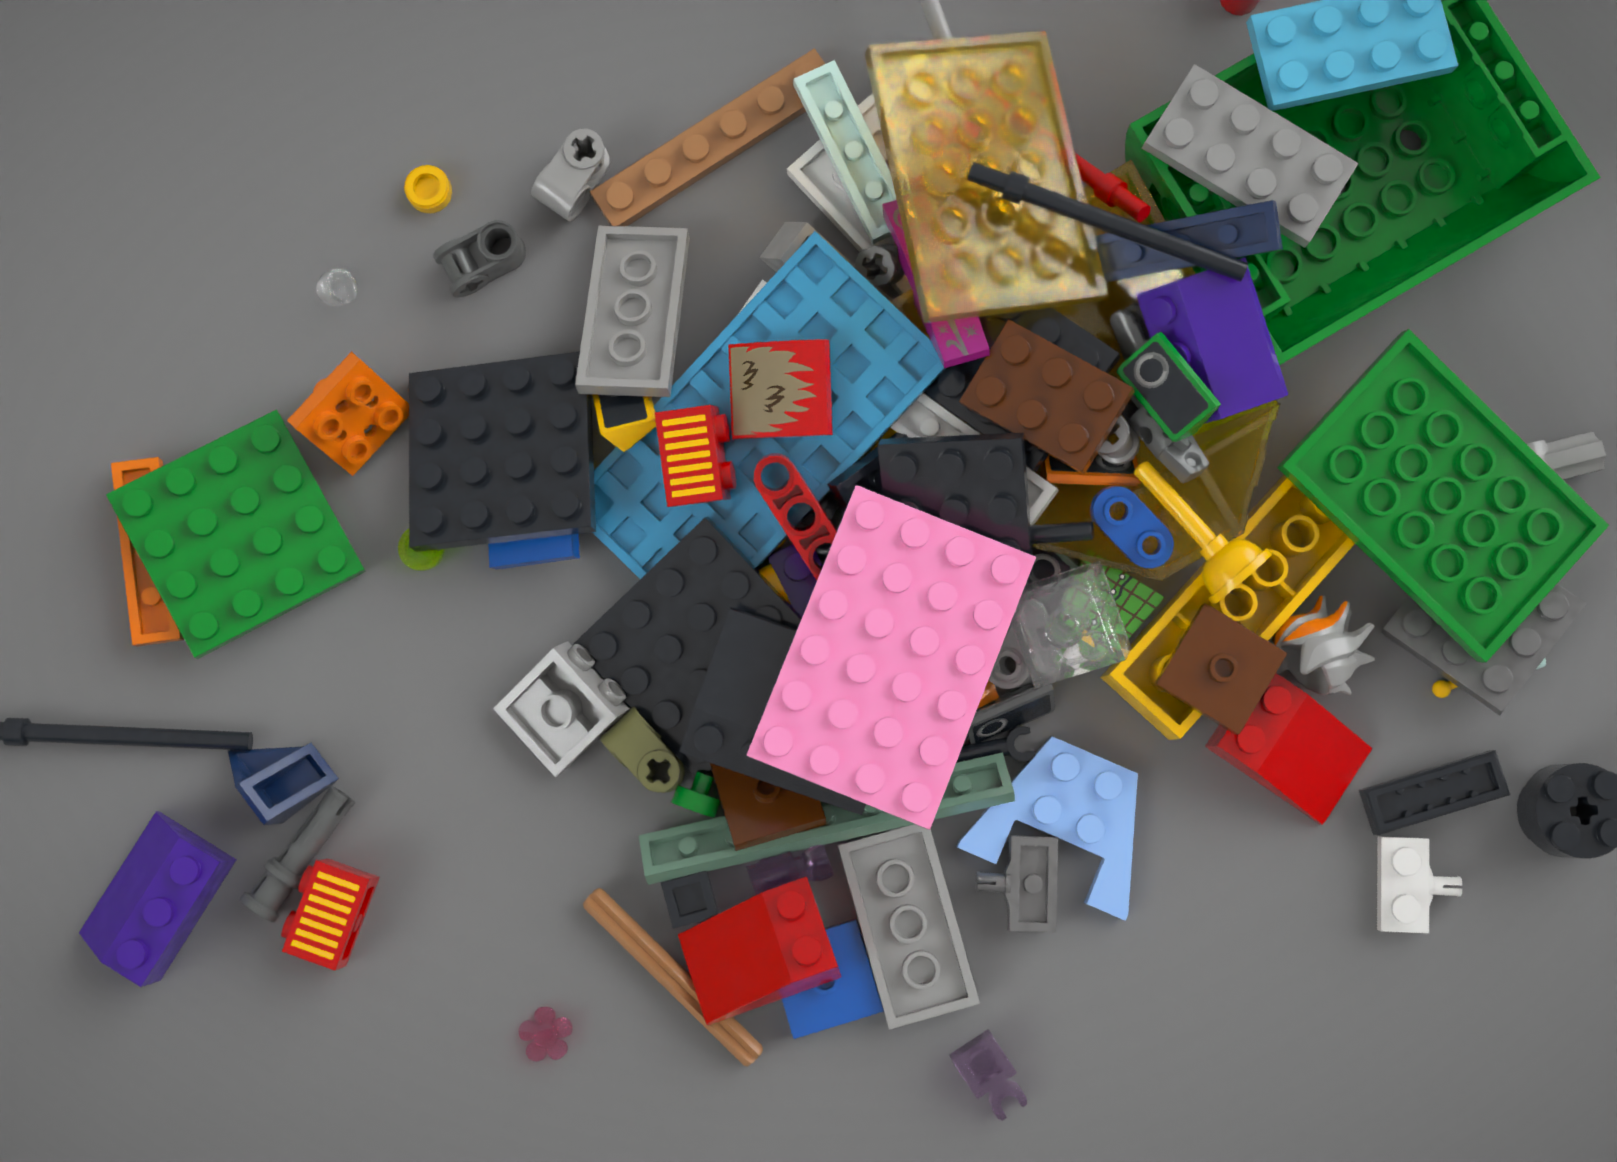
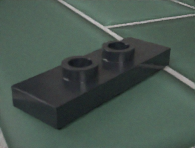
M1489 750L1359 790L1373 835H1381L1510 795L1496 750Z

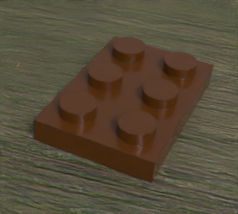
M1008 319L990 349V356L985 357L959 402L964 407L1010 433H1024V441L1085 475L1135 391L1128 384Z

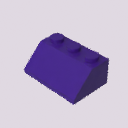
M1245 257L1238 259L1247 263ZM1248 267L1241 282L1216 272L1205 270L1136 294L1150 339L1155 334L1162 332L1221 403L1220 407L1205 423L1216 421L1289 395Z
M156 811L84 923L79 934L101 963L136 985L143 987L161 981L237 859L163 813Z

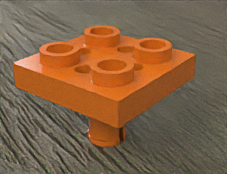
M351 351L327 378L320 380L315 385L313 393L287 421L349 474L354 476L408 418L409 403ZM369 425H372V428L367 433H364L369 428Z

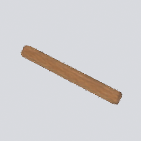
M598 888L594 890L584 901V909L744 1066L748 1067L754 1063L763 1051L762 1045L734 1017L707 1026L691 975L603 889Z

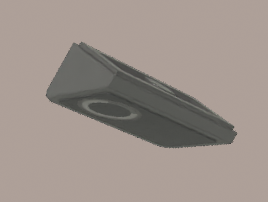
M1038 679L1003 694L998 699L977 709L967 733L969 743L987 741L1010 731L1014 727L1024 725L1053 712L1055 700L1054 689L1051 683Z

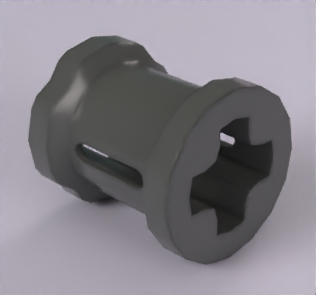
M883 244L871 246L868 249L862 250L855 261V269L875 288L881 285L895 284L905 275L899 263L898 247L896 245ZM883 257L882 265L888 268L887 273L879 274L881 267L875 264L876 258Z

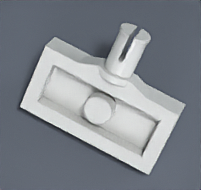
M1378 836L1377 930L1385 932L1429 933V906L1433 895L1461 897V888L1443 887V885L1463 886L1461 877L1433 876L1429 865L1428 838Z

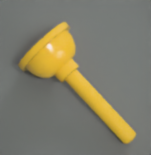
M1148 461L1140 463L1135 468L1134 475L1202 548L1199 553L1207 561L1203 567L1202 577L1206 588L1211 593L1208 599L1214 605L1243 582L1273 554L1268 548L1262 550L1255 543L1246 539H1234L1228 542L1221 533L1216 536Z

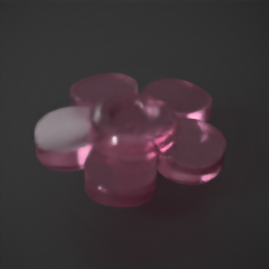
M551 1007L538 1008L534 1014L536 1022L531 1020L524 1021L519 1028V1036L522 1040H534L527 1046L526 1055L529 1059L536 1062L542 1061L547 1053L550 1058L559 1060L568 1051L567 1043L560 1038L568 1037L572 1033V1024L566 1017H560L555 1020V1012Z

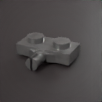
M1009 835V861L1004 873H976L977 881H994L993 884L976 883V892H1004L1008 904V931L1056 933L1058 837Z

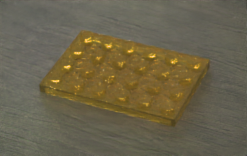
M1046 31L869 45L864 55L923 322L930 323L1100 302L1109 294L1092 226L1021 201L1020 205L1002 199L1003 193L967 180L972 164L976 162L1010 175L1011 171L1030 177V183L1087 203Z

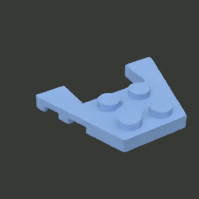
M1051 736L1038 749L1035 756L1011 780L1015 801L987 807L981 814L982 816L958 840L956 847L997 864L1015 820L1058 837L1102 858L1084 903L1126 921L1129 911L1138 773Z

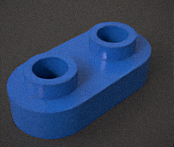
M1108 486L1094 496L1090 507L1092 520L1131 562L1143 568H1156L1163 565L1170 558L1174 548L1171 532L1131 490L1120 486ZM1115 502H1122L1125 506V513L1120 519H1113L1109 513L1111 505ZM1154 536L1158 542L1156 550L1152 553H1145L1142 548L1144 539Z

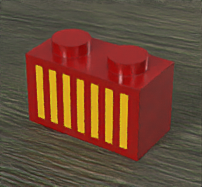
M714 405L655 412L667 507L730 500V489H736V474L733 462L726 461L724 443L730 441L729 423L726 414H720L719 407Z
M328 858L316 860L314 866L309 865L299 883L298 891L303 893L298 909L297 911L292 910L289 913L282 928L281 937L286 938L281 952L334 971L347 966L380 877Z

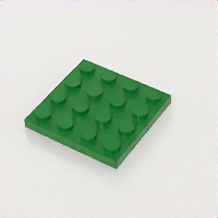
M277 409L106 494L186 644L196 659L219 649L366 572Z

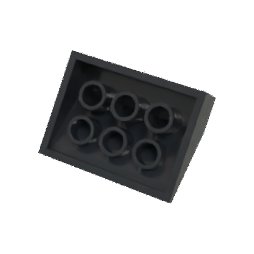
M730 607L679 752L862 815L866 804L746 756L797 629Z

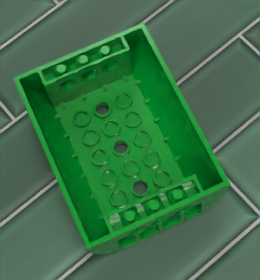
M1441 0L1458 62V67L1452 73L1273 111L1358 163L1345 184V192L1339 194L1315 235L1305 248L1281 234L1283 250L1245 257L1279 365L1601 178L1487 0ZM1254 53L1215 75V77L1268 108ZM1171 101L1129 124L1126 132L1125 161L1129 185L1134 195L1150 205L1151 211L1146 218L1149 225L1237 207L1142 149L1145 141ZM1410 130L1415 132L1421 141L1420 149H1407L1401 143V131ZM1199 266L1177 269L1182 278L1208 270Z

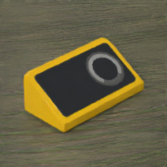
M592 394L601 435L621 451L625 452L656 427L652 397Z

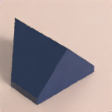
M312 743L303 747L251 749L250 751L228 750L235 788L263 825L284 823L339 779Z

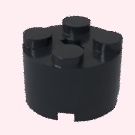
M1587 763L1558 764L1540 769L1523 787L1518 797L1517 816L1523 833L1544 852L1557 857L1590 859L1613 851L1617 847V774L1597 765ZM1576 806V815L1571 816L1570 807Z

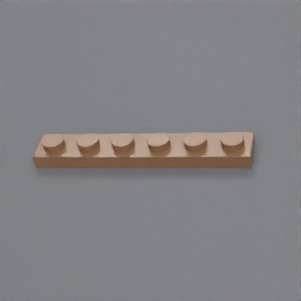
M814 48L591 190L592 199L610 226L630 225L805 113L806 110L793 86V79L825 65L816 49Z

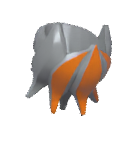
M1319 596L1316 605L1310 612L1290 616L1273 635L1272 642L1274 645L1287 652L1276 673L1280 674L1288 670L1298 683L1316 694L1332 695L1342 692L1351 695V690L1345 681L1351 677L1357 667L1375 661L1373 656L1357 650L1375 626L1372 623H1367L1356 631L1348 632L1349 620L1352 614L1350 603L1348 601L1343 602L1334 614L1328 616L1325 596Z

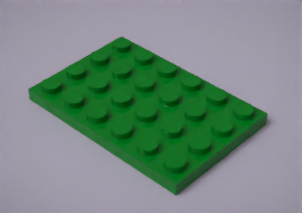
M1410 329L1402 331L1277 466L1302 493L1470 656L1481 663H1486L1609 526Z

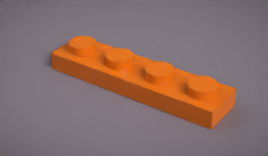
M159 457L111 463L114 490L162 467L163 461ZM117 516L132 645L138 647L184 640Z

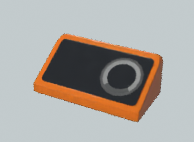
M1097 453L1085 475L1050 455L1041 465L1040 477L1049 483L1138 487V484H1141V481L1134 475V470L1138 466L1136 456L1126 464L1115 465L1107 462Z

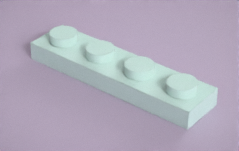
M835 60L794 78L793 86L872 245L892 236L883 218L882 204L901 199L903 196Z

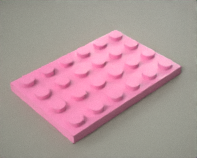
M856 485L746 756L930 830L1036 557Z

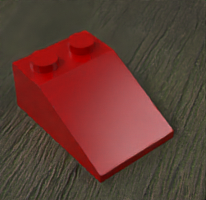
M1277 673L1274 675L1240 734L1235 735L1218 725L1205 745L1206 748L1320 825L1325 823L1373 749L1310 695Z
M807 876L761 892L678 934L707 1026L842 977Z

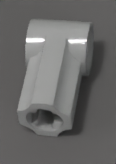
M1594 432L1566 437L1550 443L1541 440L1527 444L1563 480L1605 469L1604 459L1606 452L1602 440L1595 436Z

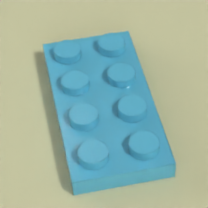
M1320 0L1254 14L1246 22L1267 106L1271 111L1452 73L1458 67L1441 0Z

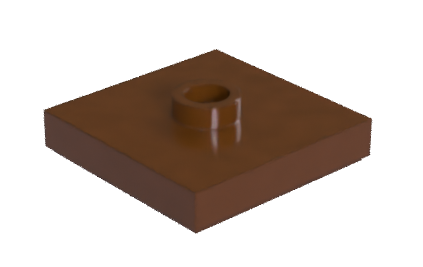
M1204 603L1200 606L1154 685L1231 733L1239 735L1286 657L1287 652L1207 603Z
M710 763L735 851L826 825V817L819 800Z

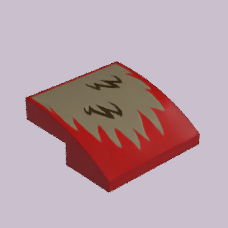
M789 340L728 344L732 439L833 435L829 340Z

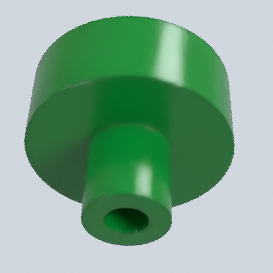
M696 772L691 789L677 785L671 803L715 818L721 800L708 795L714 778Z

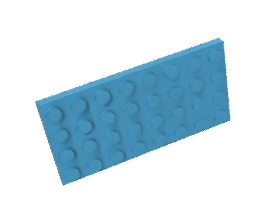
M814 231L672 385L671 397H661L654 405L655 412L714 405L719 407L720 414H726L729 423L730 441L724 443L726 461L733 462L736 474V489H730L731 499L667 507L657 429L655 427L625 452L615 447L594 470L596 532L592 533L641 579L705 517H709L744 556L758 568L787 537V534L755 486L754 470L758 461L771 453H780L787 456L794 463L818 502H820L830 492L827 484L858 462L946 368L943 367L932 341L827 241ZM789 340H829L833 435L732 439L728 344ZM770 463L763 468L761 477L767 486L780 488L787 483L789 472L780 463ZM806 503L794 504L787 513L789 522L797 527L813 508Z

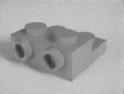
M568 641L552 648L493 708L554 777L563 773L592 743L599 740L608 729L630 710L623 702L626 699V694L622 687L612 679L606 678L603 680L592 668L595 660L590 652L579 644L572 646Z

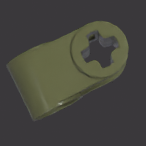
M635 706L600 737L601 742L624 767L628 768L649 791L657 793L672 792L676 789L677 785H681L684 781V764L660 739L662 736L645 721ZM656 761L663 764L670 762L672 765L667 771L671 777L668 782L665 780H653L652 777L657 772L653 766Z

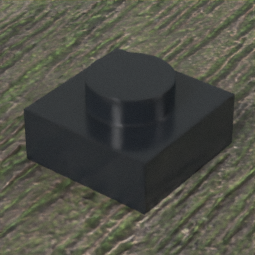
M708 871L661 882L673 929L710 919L719 914Z

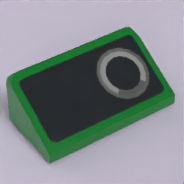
M1162 332L1155 334L1124 361L1116 371L1124 383L1133 387L1136 398L1173 442L1194 435L1221 405Z

